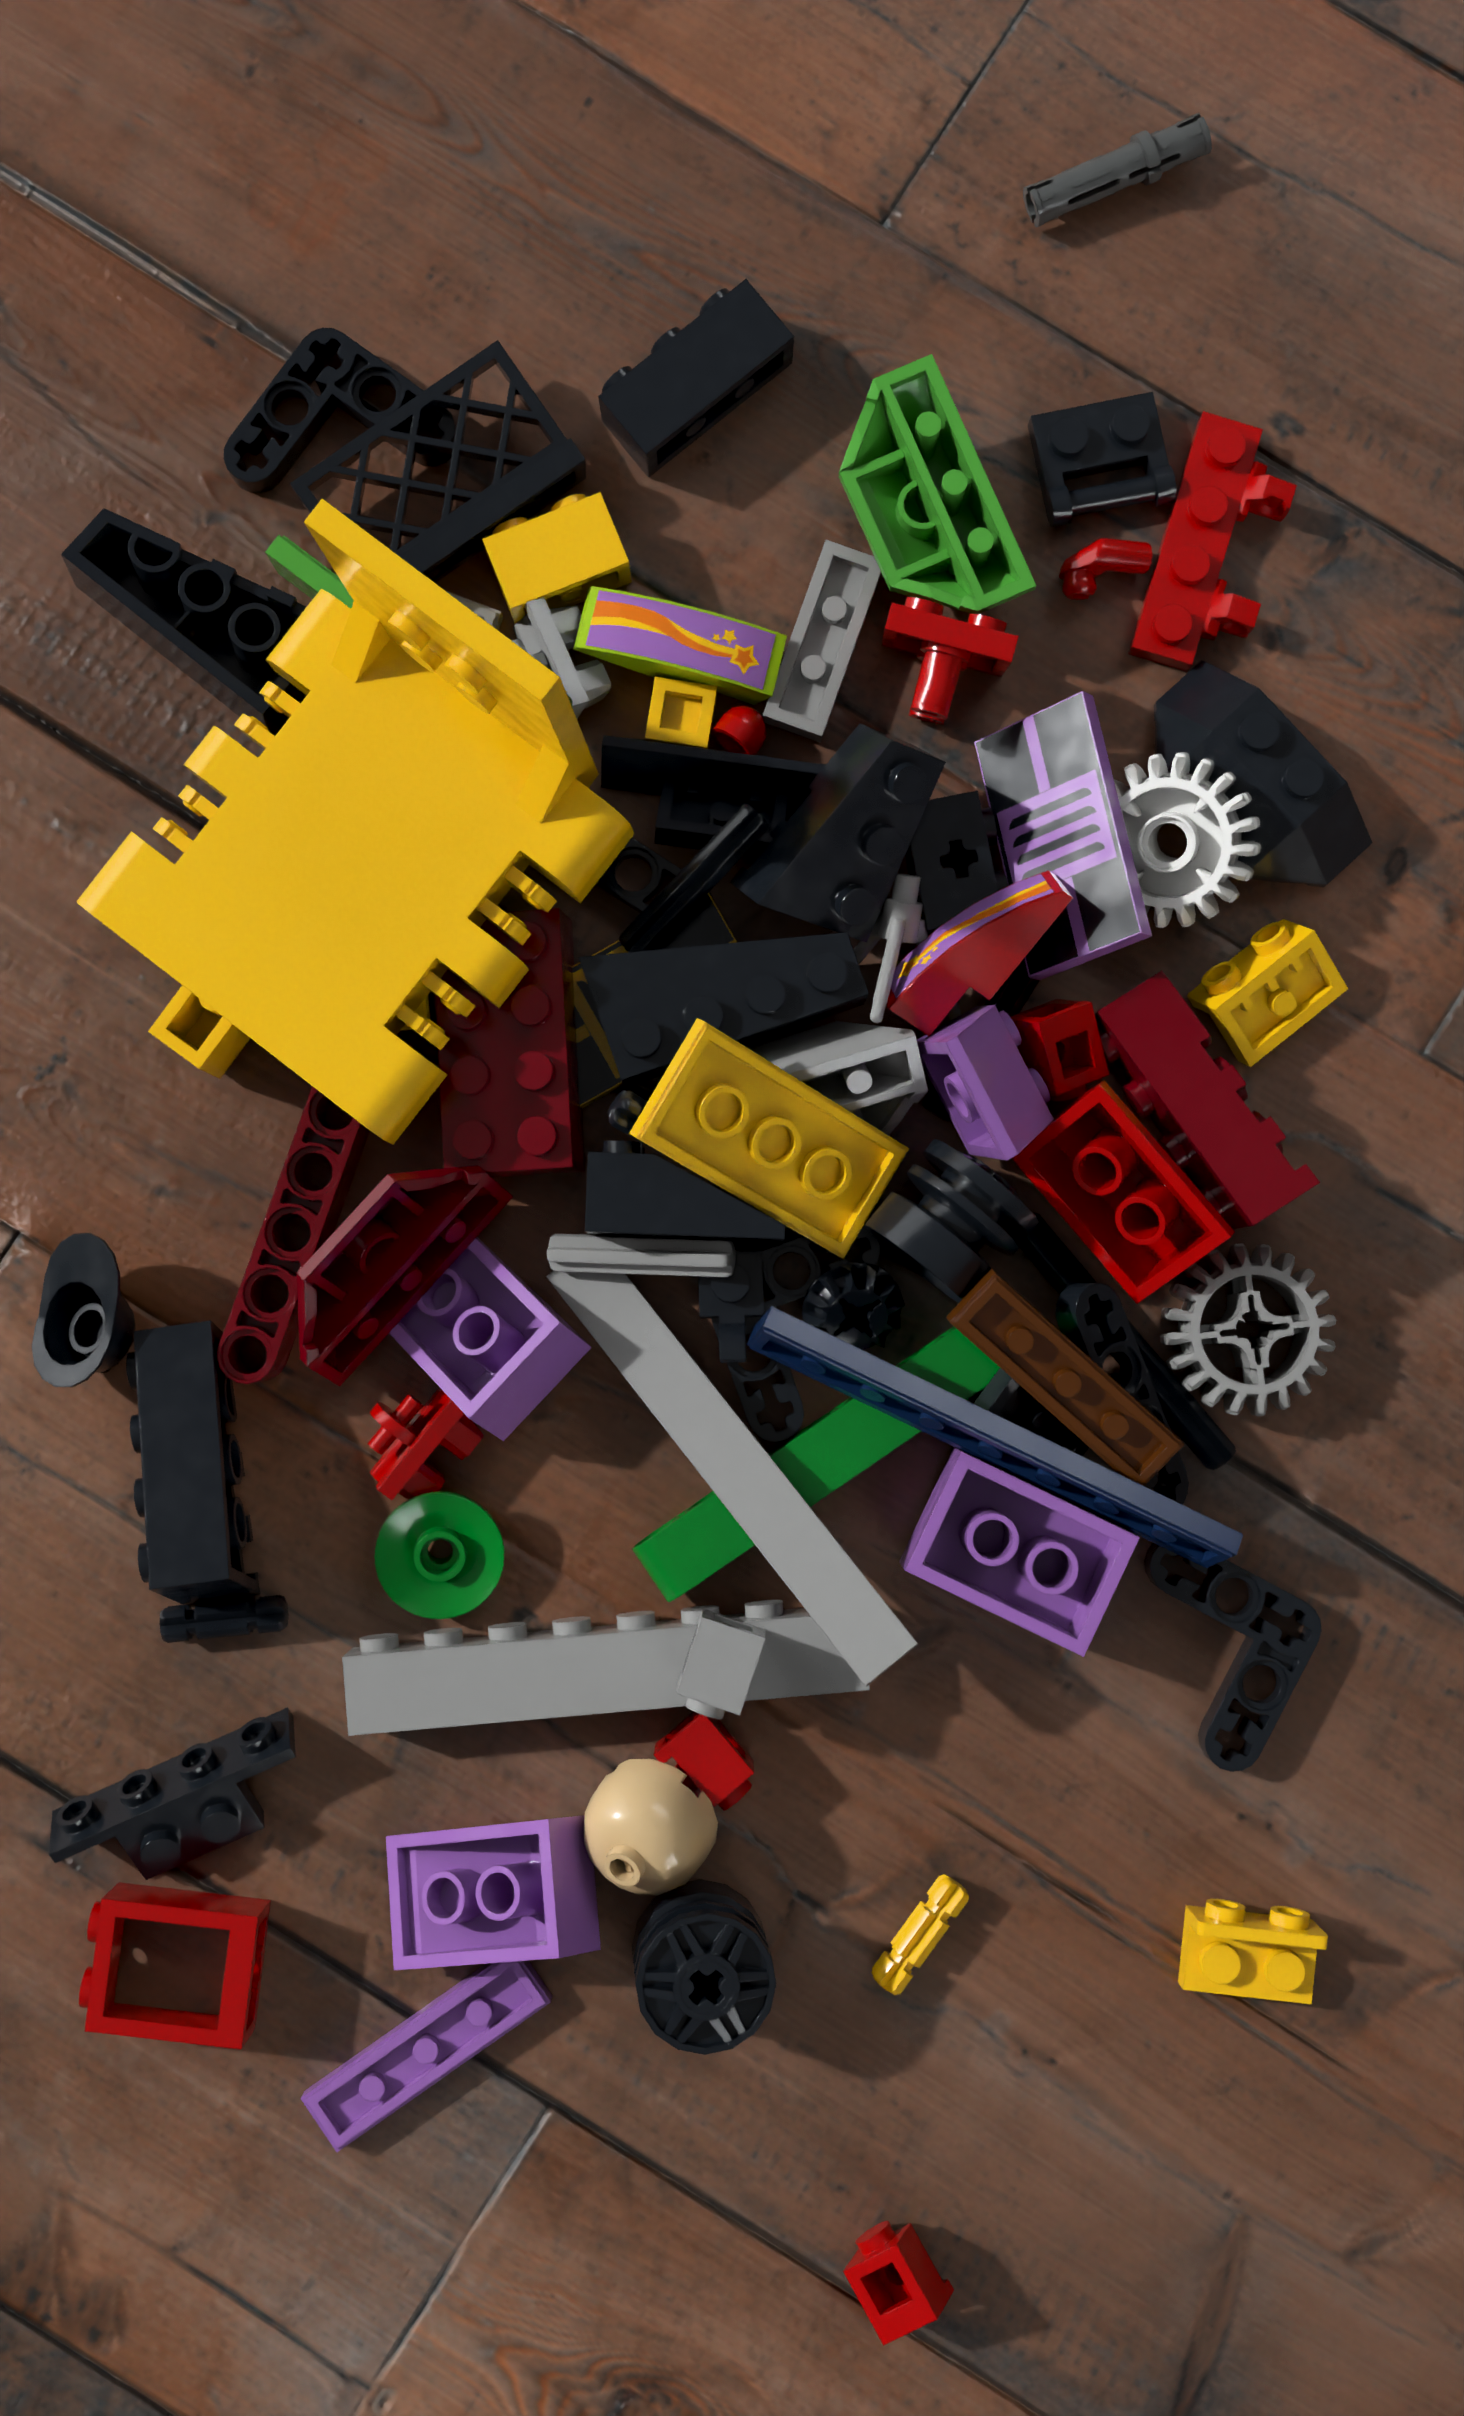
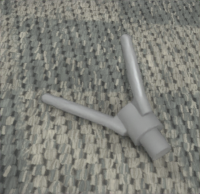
M897 873L894 880L892 898H886L883 912H880L867 943L860 941L853 949L857 962L860 964L881 938L887 939L870 1013V1019L875 1023H879L883 1019L901 943H916L918 946L929 936L926 922L924 919H921L923 904L917 902L921 880L919 876ZM958 1003L947 1014L950 1020L961 1015Z

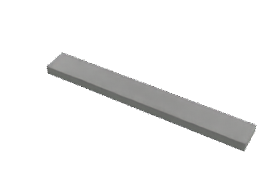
M552 1271L546 1276L863 1684L868 1686L918 1645L916 1640L627 1275Z

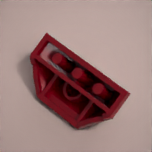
M478 1165L387 1174L297 1272L300 1360L308 1368L340 1387L507 1205L513 1196Z

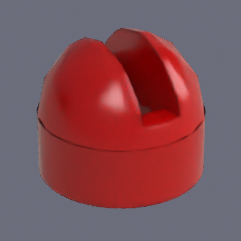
M745 705L732 707L721 716L711 729V735L716 743L727 752L756 755L766 738L764 719L755 708Z

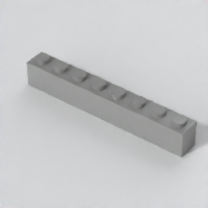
M761 1600L745 1603V1613L724 1615L765 1629L766 1639L745 1701L870 1690V1686L863 1684L805 1608L784 1610L782 1600ZM704 1605L683 1608L680 1610L681 1619L655 1621L654 1611L627 1612L616 1615L617 1624L592 1627L591 1617H567L553 1620V1630L527 1632V1624L525 1622L500 1623L488 1626V1636L463 1638L462 1628H441L425 1631L424 1641L399 1643L397 1633H383L360 1637V1647H353L342 1657L348 1736L683 1707L688 1698L676 1694L677 1683L702 1608L719 1614V1606Z

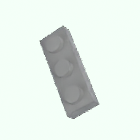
M827 539L825 540L781 662L773 696L768 698L762 715L764 723L821 743L882 574L874 556Z

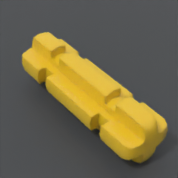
M945 1874L940 1875L928 1890L929 1900L927 1903L920 1901L890 1942L893 1945L892 1951H884L872 1967L873 1979L882 1988L894 1995H899L903 1992L913 1978L911 1969L914 1966L917 1968L921 1967L950 1927L947 1924L949 1917L956 1918L969 1900L966 1889L959 1882Z

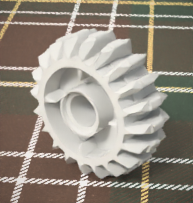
M1185 752L1175 754L1171 772H1168L1167 764L1162 754L1150 756L1148 760L1149 777H1147L1137 763L1129 764L1124 768L1130 788L1114 779L1146 913H1148L1151 906L1154 907V923L1158 928H1164L1169 924L1173 909H1175L1178 921L1182 927L1191 926L1194 924L1196 916L1194 904L1197 905L1201 913L1208 919L1217 915L1219 907L1213 893L1229 903L1235 901L1240 893L1236 886L1228 879L1229 876L1237 880L1248 881L1254 874V870L1249 865L1238 861V857L1255 856L1260 853L1261 845L1255 841L1241 840V832H1248L1260 826L1259 817L1250 816L1239 820L1236 813L1237 809L1246 806L1252 801L1250 794L1244 792L1231 800L1224 794L1234 784L1236 776L1232 772H1227L1212 784L1208 780L1214 770V761L1209 758L1202 759L1194 773L1189 774L1190 758L1189 754ZM1165 823L1179 826L1186 835L1187 847L1184 854L1179 858L1165 855L1158 846V832Z

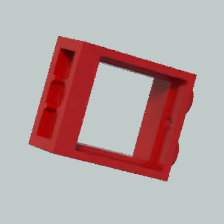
M122 1882L116 1884L101 1898V1902L96 1901L89 1917L87 1939L89 1942H96L93 1967L88 1966L86 1968L79 1991V2006L87 2008L84 2031L242 2050L256 2026L271 1900ZM125 1918L230 1930L219 2015L114 2003Z

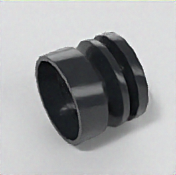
M934 1139L922 1154L941 1176L938 1178L916 1164H913L906 1173L915 1187L924 1195L922 1200L917 1204L900 1194L891 1192L864 1226L871 1234L877 1235L879 1242L901 1261L959 1304L991 1269L988 1262L978 1253L984 1244L1008 1256H1013L1019 1249L1016 1242L1000 1227V1224L1003 1223L1014 1231L1028 1236L1039 1224V1221L1020 1200L1015 1189L993 1169L974 1156L957 1151L946 1143Z
M703 1879L688 1881L686 1884L660 1894L651 1900L637 1920L632 1942L635 1985L641 2014L654 2034L677 2050L706 2055L733 2049L756 2033L771 2011L775 1993L776 1979L773 1961L761 1919L746 1897L726 1884ZM699 1970L702 1974L708 1976L715 1971L717 1978L709 1982L708 1979L700 1977L694 1982L693 1973Z

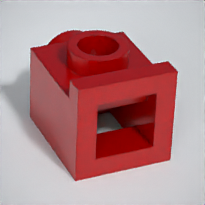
M1055 999L1011 1017L1021 1036L1022 1043L1018 1046L1020 1055L1027 1068H1034L1043 1078L1049 1090L1051 1101H1064L1079 1097L1087 1092L1086 1084L1109 1075L1092 1002Z
M692 1711L655 1743L654 1757L663 1763H666L672 1757L677 1762L674 1767L687 1775L682 1784L691 1789L697 1798L703 1790L714 1807L719 1805L723 1811L731 1808L752 1787L748 1778L754 1774V1761L719 1719Z
M884 2221L864 2232L856 2240L855 2243L859 2249L843 2270V2273L884 2346L937 2320L954 2292V2288L948 2278L942 2280L911 2223L894 2231L889 2221Z

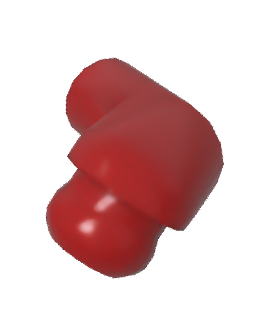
M1112 538L1096 540L1063 562L1059 572V578L1063 580V594L1071 600L1088 599L1097 590L1095 577L1107 571L1145 574L1152 562L1151 545L1148 542Z

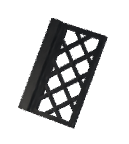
M497 340L295 479L290 485L308 512L311 513L319 503L312 493L314 489L332 477L355 481L350 514H342L361 528L393 534L390 550L436 583L484 550L485 546L482 539L493 535V530L499 524L516 517L530 518L585 480L586 462L572 439L567 440ZM495 364L510 384L506 406L471 400L474 379ZM463 387L462 398L450 396ZM516 395H518L527 410L514 408ZM435 406L459 410L454 442L419 436L422 415ZM468 412L504 419L498 450L463 444ZM512 421L538 425L551 444L532 457L507 452ZM411 423L410 434L398 432ZM382 442L408 446L402 478L367 472L371 450ZM417 448L452 454L447 486L412 480ZM461 456L495 462L493 484L480 493L456 488ZM359 459L358 470L346 468ZM505 464L516 466L515 469L503 476ZM365 483L400 490L395 522L360 516ZM409 492L444 498L441 520L430 528L404 524ZM453 500L466 502L451 512ZM402 536L414 538L400 548Z

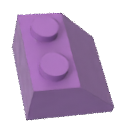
M995 1005L976 1006L936 1028L930 1036L924 1035L918 1038L917 1044L922 1065L970 1155L1007 1161L1018 1155L1054 1119L1045 1104L1051 1100L1043 1078L1034 1068H1027L1017 1049V1046L1021 1045L1022 1041L1015 1023L1006 1012H998Z

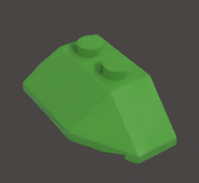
M930 354L874 378L838 477L889 590L910 597L933 601L942 606L971 614H980L1035 590L1037 585L933 355Z

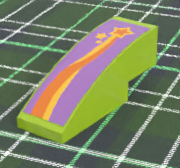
M591 586L587 591L573 650L654 678L657 676L717 686L718 693L755 705L773 696L787 635L708 610L640 594Z

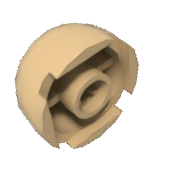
M628 1759L620 1763L615 1771L606 1775L590 1798L584 1817V1844L591 1862L602 1876L614 1885L637 1895L658 1896L686 1884L709 1855L716 1843L718 1821L712 1802L702 1790L697 1798L691 1789L682 1784L687 1776L674 1766L654 1759Z

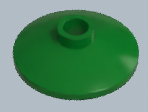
M451 1492L424 1493L398 1506L382 1525L375 1546L376 1573L387 1595L404 1610L430 1619L457 1617L478 1607L496 1588L504 1566L503 1538L493 1517L474 1500ZM442 1539L451 1544L453 1551L446 1558H436L429 1552V1545L435 1540Z

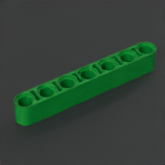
M954 1326L896 1365L965 1400L985 1388L1000 1369L994 1361ZM849 1397L770 1451L768 1455L811 1507L921 1431ZM712 1491L632 1547V1551L666 1601L671 1602L755 1546V1544L714 1491Z

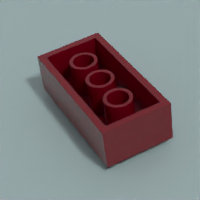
M551 908L549 912H545L542 909L508 911L506 913H511L520 919L531 933L523 946L488 920L480 927L516 955L529 969L501 1007H496L450 970H447L441 979L474 1004V1009L467 1018L462 1014L456 1015L443 1005L440 998L435 995L437 1025L450 1038L442 1050L438 1049L439 1068L447 1074L440 1084L444 1168L478 1165L491 1177L585 1172L573 985L574 949L572 920L560 908Z

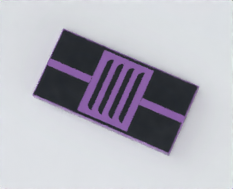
M1081 691L975 741L974 744L988 804L992 809L995 819L997 842L1008 886L1049 870L1060 879L1073 897L1026 955L1025 963L1029 978L1042 980L1152 937L1094 697Z

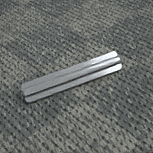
M554 1234L549 1240L547 1260L549 1261L550 1268L557 1272L729 1277L735 1269L736 1250L733 1241L720 1238Z

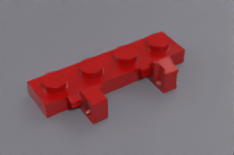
M1205 411L1201 414L1179 482L1176 501L1172 505L1129 647V655L1187 672L1193 664L1200 638L1215 640L1218 631H1222L1246 639L1248 634L1254 629L1261 603L1234 593L1224 594L1227 581L1218 579L1235 521L1244 522L1249 512L1281 522L1287 516L1297 485L1271 475H1265L1268 466L1254 461L1263 429Z

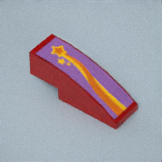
M1048 870L1013 883L972 904L938 927L896 966L887 1001L889 1010L927 1036H930L969 987L990 1000L1073 897L1060 879Z

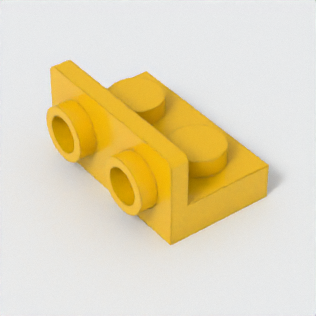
M1285 919L1270 923L1259 929L1252 936L1251 944L1229 961L1219 963L1209 969L1203 975L1201 983L1187 995L1194 1007L1211 1016L1236 1059L1249 1067H1252L1348 990L1347 985L1315 930Z
M1207 1899L1205 1907L1186 1905L1178 1983L1183 1990L1312 2005L1317 1949H1327L1328 1935L1313 1919H1310L1308 1912L1293 1907L1272 1906L1270 1907V1915L1245 1912L1246 1907L1243 1904L1225 1899Z

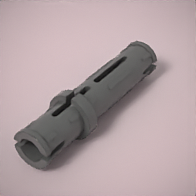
M1198 112L1163 130H1158L1151 134L1146 130L1131 136L1130 143L1114 151L1095 157L1046 180L1023 187V199L1031 222L1034 223L1035 227H1039L1048 221L1058 218L1060 215L1077 210L1128 186H1133L1140 182L1147 186L1159 181L1163 172L1189 160L1191 161L1210 154L1212 141L1208 125L1204 117H1201Z

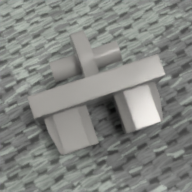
M544 597L527 601L524 606L527 614L514 625L513 631L517 639L512 641L560 677L567 696L572 698V708L578 719L584 709L605 698L611 689V681L603 663L599 662L598 659L574 666L568 650L574 648L581 619L578 606L549 609Z

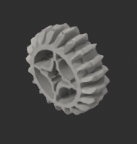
M1243 1243L1233 1244L1228 1252V1262L1219 1250H1212L1205 1255L1209 1274L1202 1267L1194 1263L1184 1270L1194 1287L1191 1289L1186 1285L1172 1284L1169 1289V1293L1174 1298L1182 1301L1183 1305L1181 1309L1163 1308L1161 1310V1317L1163 1319L1178 1321V1332H1165L1161 1334L1160 1342L1166 1345L1180 1344L1182 1352L1171 1356L1166 1363L1170 1369L1174 1370L1188 1365L1191 1367V1370L1181 1381V1385L1187 1391H1192L1206 1382L1200 1400L1206 1406L1213 1407L1224 1395L1223 1405L1225 1413L1238 1415L1246 1399L1251 1415L1264 1416L1267 1410L1268 1396L1271 1403L1277 1409L1285 1410L1291 1405L1287 1386L1298 1395L1307 1396L1312 1389L1310 1383L1302 1374L1306 1371L1313 1375L1323 1376L1327 1372V1367L1324 1363L1315 1359L1314 1356L1316 1350L1324 1352L1334 1351L1336 1347L1335 1342L1330 1339H1319L1320 1327L1334 1326L1337 1320L1334 1315H1317L1315 1307L1325 1303L1329 1299V1294L1326 1290L1307 1293L1305 1289L1313 1282L1315 1273L1308 1268L1296 1272L1291 1277L1290 1274L1295 1265V1256L1290 1253H1282L1272 1264V1252L1269 1245H1257L1250 1259ZM1252 1278L1259 1279L1278 1291L1287 1303L1291 1315L1275 1316L1268 1312L1263 1306L1260 1291H1253ZM1231 1280L1232 1293L1226 1294L1227 1309L1224 1315L1218 1321L1200 1325L1203 1310L1210 1297L1218 1288ZM1244 1314L1247 1321L1275 1325L1273 1329L1259 1330L1258 1337L1249 1336L1253 1341L1251 1345L1247 1338H1238L1237 1335H1220L1222 1330L1236 1329L1237 1323H1246L1242 1318ZM1293 1335L1292 1345L1286 1359L1273 1373L1264 1377L1263 1368L1269 1367V1351L1273 1343L1279 1338ZM1214 1343L1227 1346L1233 1354L1235 1367L1242 1368L1244 1383L1234 1381L1218 1371L1208 1359L1203 1344Z

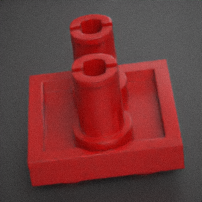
M907 597L905 605L891 602L882 646L915 654L918 659L922 660L909 716L925 722L944 725L945 719H947L960 672L968 668L1002 677L1012 662L1019 636L1005 633L1007 623L1002 620L981 614H969L968 621L964 622L942 616L944 606L922 598Z

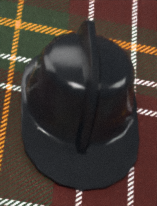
M92 1233L71 1235L60 1242L51 1255L44 1277L39 1316L32 1341L34 1366L41 1378L55 1387H75L87 1381L95 1372L107 1373L112 1367L118 1365L128 1354L134 1341L133 1331L136 1329L134 1312L120 1291V1271L115 1254L105 1240Z

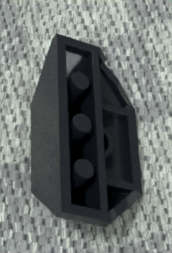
M1201 660L1155 702V755L1162 754L1166 761L1168 772H1171L1172 761L1177 753L1185 752L1189 754V774L1194 773L1202 759L1209 758L1214 761V770L1208 780L1209 782L1214 784L1220 776L1227 772H1232L1236 776V780L1224 794L1229 800L1244 792H1248L1252 797V801L1249 804L1236 810L1239 820L1250 816H1257L1260 820L1258 828L1248 832H1241V840L1255 841L1261 845L1259 854L1249 857H1238V861L1249 865L1254 870L1251 879L1325 887L1373 843L1347 781L1260 688Z

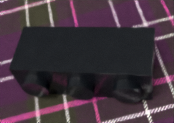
M747 279L743 280L731 291L727 288L721 289L704 303L696 319L682 330L679 327H674L665 332L655 342L651 349V354L633 369L630 366L619 369L606 381L602 388V393L598 396L601 420L649 478L791 365L793 361L794 335Z

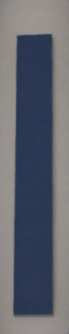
M770 1307L757 1322L747 1343L750 1349L1196 1564L1208 1568L1236 1556L1243 1537L1242 1533L775 1307Z

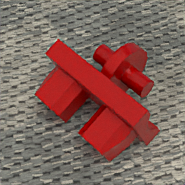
M440 1387L424 1406L411 1394H408L395 1410L378 1401L371 1409L370 1414L381 1427L367 1443L374 1451L383 1455L370 1470V1474L378 1482L376 1489L391 1501L398 1493L409 1500L424 1493L439 1492L445 1482V1478L442 1473L425 1460L439 1444L463 1460L471 1454L483 1439L482 1431Z

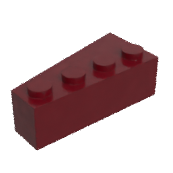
M1162 970L1095 1013L1106 1063L1110 1065L1115 1062L1128 1084L1123 1086V1092L1129 1104L1141 1118L1144 1119L1150 1116L1163 1136L1157 1142L1181 1170L1184 1169L1193 1184L1232 1229L1254 1226L1320 1183L1307 1164L1294 1170L1284 1157L1281 1143L1286 1140V1136L1273 1118L1270 1116L1265 1119L1259 1112L1255 1110L1251 1112L1244 1103L1248 1099L1245 1089L1247 1084L1235 1067L1220 1056L1214 1060L1209 1056L1205 1049L1212 1045L1211 1035Z

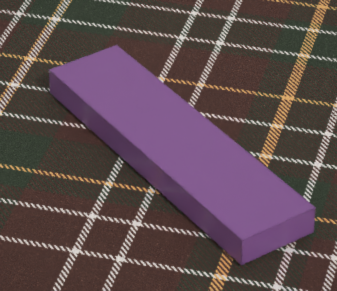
M529 1961L485 1964L306 2089L300 2099L335 2151L338 2152L551 2003L552 1994Z

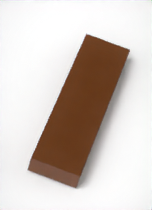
M992 1268L946 1316L955 1328L1120 1475L1145 1486L1185 1445L1177 1435Z

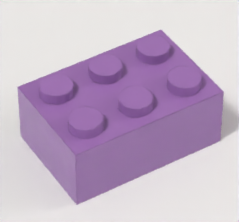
M953 1447L899 1563L905 1571L1084 1657L1140 1537Z

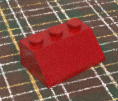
M1105 1080L1083 1093L1053 1117L1054 1120L1018 1155L1012 1157L1013 1161L1136 1304L1231 1238L1235 1233Z

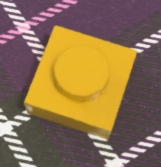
M655 676L645 741L708 749L717 699V686Z

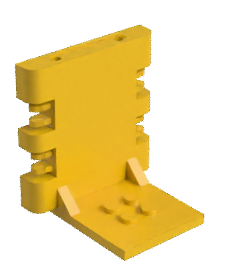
M321 499L305 519L304 524L354 600L352 608H349L329 592L320 589L266 658V661L275 672L307 696L299 703L274 683L268 681L259 692L264 697V701L277 712L287 715L289 719L274 736L255 717L247 716L246 714H242L234 726L264 749L259 757H256L221 729L213 726L183 765L226 800L218 808L192 787L186 785L178 797L183 800V805L199 817L204 816L209 820L194 840H191L184 829L172 820H165L163 817L153 827L156 832L184 852L179 860L174 864L131 831L76 902L351 1117L384 1141L394 1145L447 1076L444 1071L397 1036L402 1027L407 1024L439 1050H442L450 1038L445 1035V1031L429 1018L424 1019L415 1012L430 991H432L440 998L441 1003L456 1015L462 1014L464 1017H468L475 1005L441 979L447 970H450L496 1007L500 1008L529 969L516 955L481 929L482 924L488 920L523 946L531 933L520 919L511 913H506L497 906L512 887L522 894L523 899L530 905L545 912H549L557 902L546 890L523 873L528 865L532 866L581 904L633 837L634 831L625 817L589 789L599 773L560 677L324 499Z

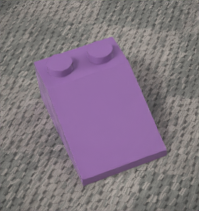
M478 1237L474 1239L389 1332L470 1420L502 1441L515 1430L592 1348L548 1303Z
M585 1815L386 1836L394 1970L556 1959L601 1950L594 1864L591 1862L584 1844L583 1829Z

